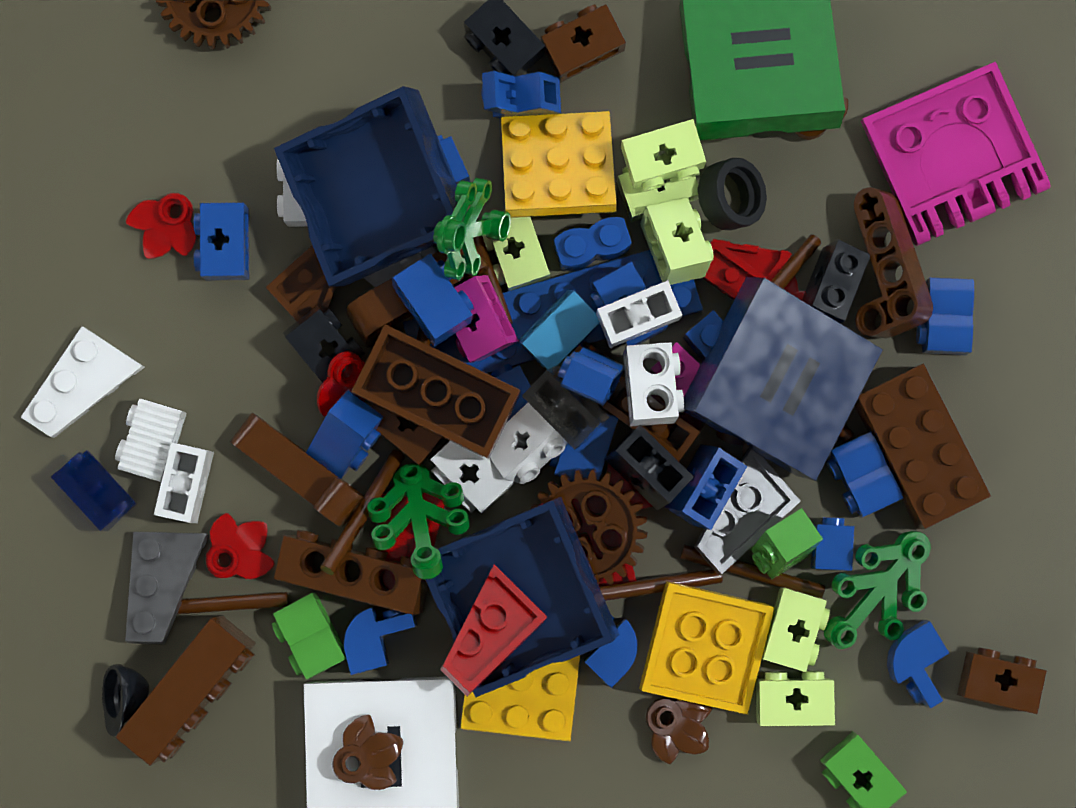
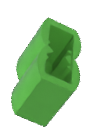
M311 593L273 613L276 619L272 623L273 630L281 643L287 641L293 654L288 656L298 676L303 674L306 679H310L346 660L344 645L317 593Z

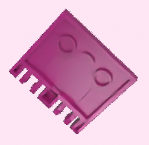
M996 61L861 120V124L890 189L899 201L911 239L916 246L931 240L929 230L921 215L922 212H924L925 220L933 236L937 238L944 235L942 222L934 208L943 203L945 204L951 224L957 229L964 226L965 221L955 199L957 197L960 198L964 213L971 223L995 213V205L987 189V184H990L991 192L1001 209L1009 207L1011 205L1010 198L1001 178L1010 174L1015 191L1022 200L1031 197L1030 188L1035 195L1050 189L1048 176Z

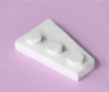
M82 326L21 418L48 436L55 438L86 414L92 406L105 396H109L119 388V385L145 367Z

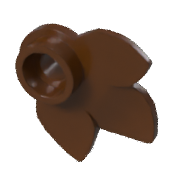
M661 698L652 702L646 711V723L653 732L651 746L655 755L665 763L671 764L676 759L679 750L689 754L706 752L709 748V738L701 722L711 713L712 707L679 699L673 701ZM664 711L670 713V720L666 724H662L660 721V716Z
M361 716L350 723L343 732V747L336 752L332 762L334 774L345 783L360 782L370 790L388 788L397 781L389 765L400 755L404 741L401 737L392 733L380 732L375 734L371 716ZM348 757H354L358 760L357 770L349 771L346 768L345 762Z

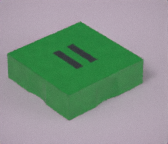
M680 0L679 9L684 53L691 75L689 90L691 114L700 140L745 137L765 131L790 133L841 127L845 113V104L830 0Z

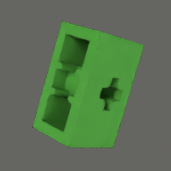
M801 508L762 534L751 549L754 553L752 558L757 568L764 574L767 572L772 580L807 558L823 538Z
M853 731L820 759L826 767L821 773L835 789L842 786L847 791L850 797L846 802L851 808H889L907 793L905 788L862 738ZM857 770L863 774L866 773L864 778L867 783L864 786L855 783L856 777L853 774Z

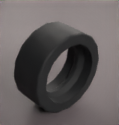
M730 158L708 166L700 176L698 185L699 204L704 216L712 225L721 230H735L750 226L759 221L765 211L767 201L766 186L761 173L751 162L744 158ZM726 175H729L734 180L740 192L741 204L738 214L731 209L725 197L724 183Z

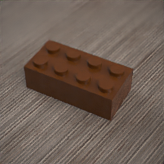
M384 324L351 391L356 396L488 460L521 394L520 389Z
M924 363L860 394L854 406L867 432H872L902 493V501L917 529H926L991 497Z
M224 616L210 618L115 738L149 766L160 760L165 763L169 758L172 759L185 743L181 738L185 731L189 733L192 729L195 730L209 713L204 709L209 702L218 701L232 683L227 680L232 673L236 674L238 671H242L252 660L255 654L250 650L256 642Z

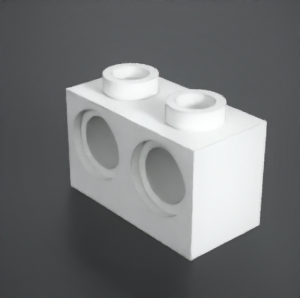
M672 342L626 346L623 352L630 427L675 423L679 417V412H684V397L682 390H676L675 376L680 375V358L678 353L672 352ZM648 358L658 360L662 366V372L658 374L647 372L643 366V361ZM650 395L661 396L665 401L666 408L662 411L652 410L647 404V397Z

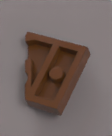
M312 245L269 283L266 288L288 313L298 321L317 305L322 312H325L329 307L336 286L328 285Z

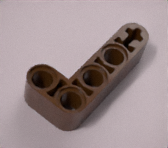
M872 187L863 188L855 197L854 211L868 253L871 255L870 259L882 297L860 307L855 321L858 330L862 334L886 339L927 322L932 316L933 302L897 197L890 192ZM888 232H890L891 241L889 245L885 247V236ZM901 265L903 272L902 276L897 281L895 273L897 268ZM912 299L914 308L911 314L908 315L906 308L908 302ZM880 313L882 322L879 328H876L875 319Z
M475 244L477 254L481 256V265L476 276H481L489 269V265ZM462 248L460 250L461 257L464 254ZM439 251L432 254L436 262L442 260L445 263L448 258L447 254L440 253ZM464 274L461 280L451 279L450 282L455 287L474 276ZM393 277L361 295L347 307L348 318L367 348L375 345L384 324L395 329L397 324L412 316L392 287Z
M253 412L230 441L239 450L314 505L313 507L339 527L345 526L364 498V495L343 479H340Z

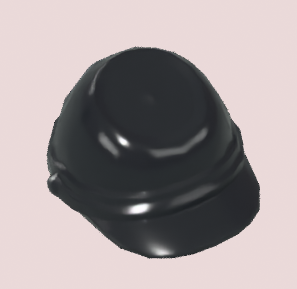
M114 664L107 669L102 686L105 726L107 732L113 737L117 736L123 725L133 716L149 693V683L137 671L122 664Z

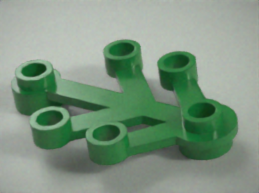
M475 178L473 182L459 181L455 190L457 205L452 215L445 216L442 221L437 223L434 229V243L437 244L440 253L447 254L448 256L444 266V275L447 278L461 280L464 274L476 276L479 272L481 256L477 254L473 237L486 235L488 239L503 242L509 234L511 216L508 212L492 210L491 212H485L482 219L477 220L492 192L490 180ZM461 248H462L463 253H464V254L462 255V257H461V254H460Z
M417 463L406 464L400 467L394 474L393 481L395 486L384 498L372 499L368 503L367 509L370 519L373 522L381 523L390 518L391 510L405 496L408 498V503L388 525L381 524L376 526L372 530L371 536L377 549H390L394 546L399 534L412 521L416 548L411 555L413 572L418 578L432 579L441 573L443 563L439 550L431 545L427 519L447 527L448 531L455 535L465 533L469 529L470 523L466 511L454 509L449 512L423 500L422 494L427 493L442 500L445 506L452 508L463 503V489L456 482L443 485L430 479L429 470L424 465L420 466Z
M919 531L904 532L896 539L895 544L876 547L865 544L858 548L855 555L856 561L866 569L876 568L881 561L893 560V562L886 570L855 575L840 573L834 577L832 589L843 598L852 597L857 590L870 589L846 618L836 616L827 622L824 637L830 644L838 649L851 647L857 640L856 629L881 599V620L878 624L879 633L889 640H896L902 635L904 626L897 619V580L904 572L906 590L901 597L902 604L913 612L921 611L927 604V596L920 590L921 564L927 560L931 551L930 540L925 534ZM917 545L916 550L912 554L913 548ZM872 552L871 559L865 562L866 555ZM848 580V586L841 591L842 584ZM917 595L916 602L911 604L912 598ZM894 623V628L887 632L889 625ZM846 631L845 636L841 639L842 633Z

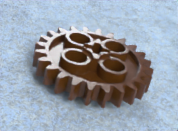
M156 0L158 6L167 7L160 14L164 20L173 19L169 24V28L173 32L182 28L180 37L185 42L194 35L193 42L196 47H200L206 39L211 50L215 49L217 40H221L226 49L230 47V38L235 37L240 44L244 43L243 31L246 30L249 34L255 35V30L251 24L254 21L260 24L265 23L260 10L271 11L270 4L265 0ZM198 5L196 11L190 12L191 7ZM217 8L222 11L221 17L217 21L211 23L205 21V15L209 10Z
M578 468L575 471L574 480H571L564 472L561 474V486L551 480L548 482L551 494L540 491L537 496L543 504L559 497L562 498L567 512L572 516V524L580 543L588 551L587 559L598 585L602 577L605 578L609 585H612L614 582L613 573L615 571L622 577L626 576L627 571L624 563L636 566L637 560L631 553H643L644 547L636 542L637 539H645L648 535V532L638 529V526L647 522V517L636 516V512L643 507V503L630 502V499L635 494V490L632 489L623 493L621 491L624 483L623 479H620L614 485L609 483L611 472H607L601 480L597 479L596 469L592 468L588 478H584L582 471ZM598 495L604 498L607 509L602 513L590 511L586 503L590 496ZM574 498L578 499L586 523L588 525H596L592 535L603 554L601 559L596 557L587 532L580 533L578 531L582 526V520L572 504V499ZM533 504L530 509L535 508V507L540 506V505H538V504ZM609 529L618 531L622 536L621 544L615 547L606 545L602 540V533Z

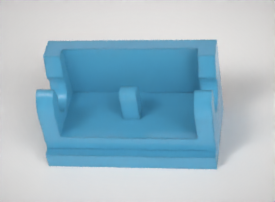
M567 290L519 339L518 343L543 368L545 367L551 372L600 322L594 310L575 291Z

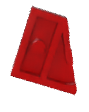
M713 239L710 244L713 249L714 258L703 279L734 301L746 277L766 278L771 281L792 254L785 250L777 251L759 248V246L740 245L730 241Z

